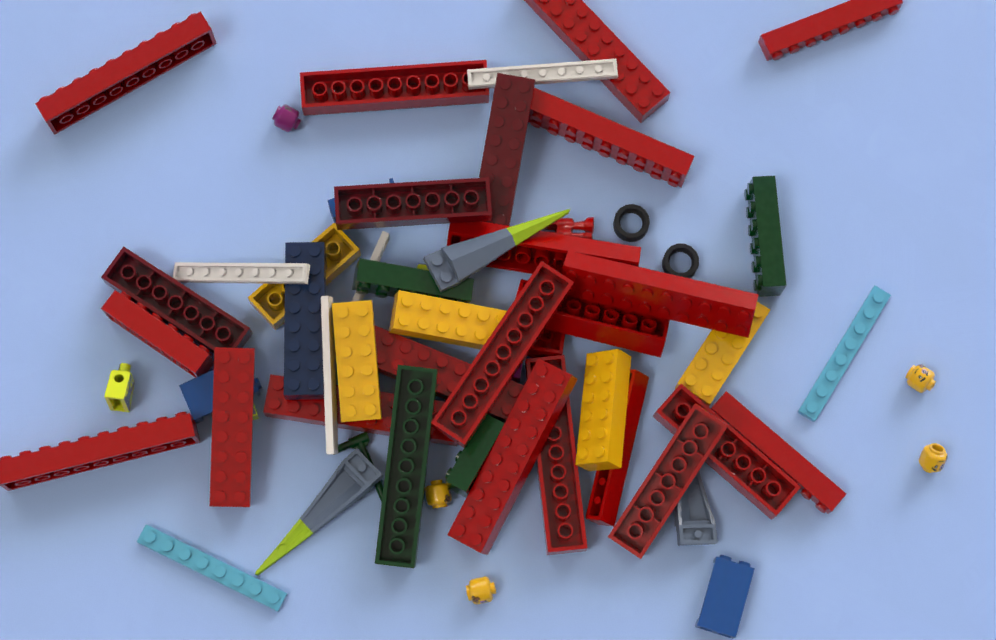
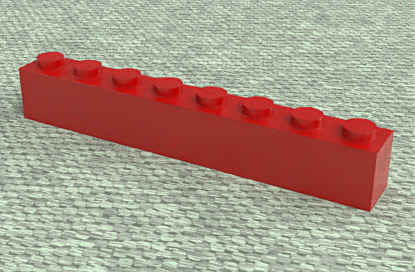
M850 0L764 33L760 36L758 43L767 61L771 59L778 60L789 52L790 54L796 53L802 47H811L820 40L827 41L838 33L842 35L851 28L864 26L869 21L876 22L887 14L894 15L899 12L903 1Z
M630 369L622 467L596 471L585 519L598 525L614 527L649 380L647 375L635 369Z
M727 391L712 406L711 409L801 486L799 489L801 490V495L807 500L811 499L815 502L816 508L822 513L826 512L829 514L845 497L846 493Z

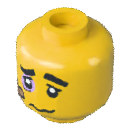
M922 364L913 365L905 377L908 386L919 393H923L926 390L930 391L936 383L934 372Z
M932 443L926 445L920 454L919 464L928 473L940 472L946 463L948 454L940 444Z
M442 479L430 481L431 485L425 487L427 504L432 506V509L447 507L448 503L452 501L450 487L447 483H442Z
M486 576L471 579L469 585H466L468 600H472L476 605L491 602L493 594H496L495 583L490 582V579Z

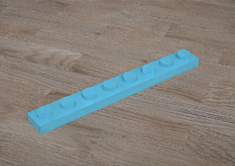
M874 285L799 408V414L812 422L816 421L891 296L889 293Z
M147 524L137 540V543L279 612L287 596V593Z

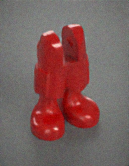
M588 217L580 222H574L573 218H560L544 229L555 230V232L550 233L593 239L594 217ZM573 230H582V231H585V233H572V232H573Z

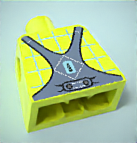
M120 363L119 369L112 370L110 373L104 397L109 409L112 411L130 412L134 390V379L130 372V364Z

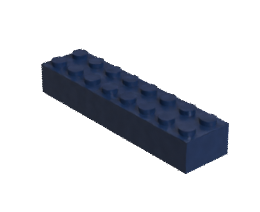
M325 242L285 243V263H307L310 265L308 284H285L284 397L286 400L324 399L321 296H326Z

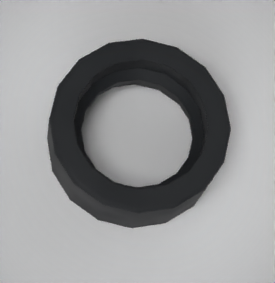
M635 204L625 205L615 214L613 221L614 232L623 241L636 242L642 239L648 231L650 224L649 215L641 206ZM627 213L637 214L642 220V228L632 234L625 232L620 225L623 215Z
M687 244L672 245L666 250L662 259L664 273L685 278H691L699 266L697 252ZM683 252L690 257L692 265L687 272L678 273L670 267L669 260L674 253Z

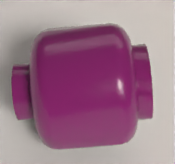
M286 104L282 107L278 106L272 118L274 125L286 132H290L293 128L297 129L301 122V119L298 118L299 111Z

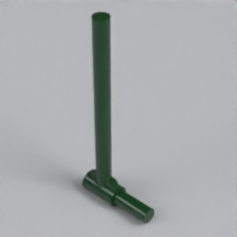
M366 431L338 445V453L351 447L352 449L357 448L373 464L366 447L370 441ZM380 480L374 486L382 503L383 485Z

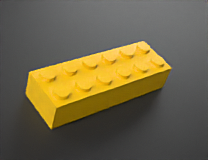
M335 223L330 225L312 241L325 242L326 286L361 256L360 249L342 230H337ZM285 284L261 285L248 297V300L276 331L285 321Z
M398 290L394 295L389 333L481 350L507 311Z
M373 301L332 303L341 422L382 419Z
M757 302L749 338L711 330L678 381L675 389L680 384H683L709 407L770 312V309Z
M620 349L586 354L575 465L587 471L622 467L632 356Z

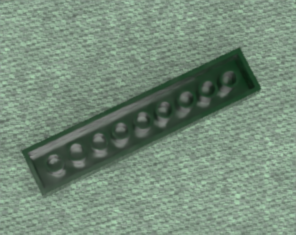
M398 365L375 564L406 568L416 567L432 431L431 422L433 420L439 369Z

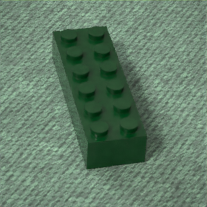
M775 176L752 177L750 183L747 184V189L744 190L745 201L748 200L746 217L750 218L748 236L752 237L750 254L754 257L751 268L756 280H753V288L759 294L758 297L780 296L787 285Z
M360 258L355 267L352 290H356V293L363 295L373 293L376 297L380 298L394 297L398 290L470 303L474 279L468 278L459 285L440 292L428 270Z

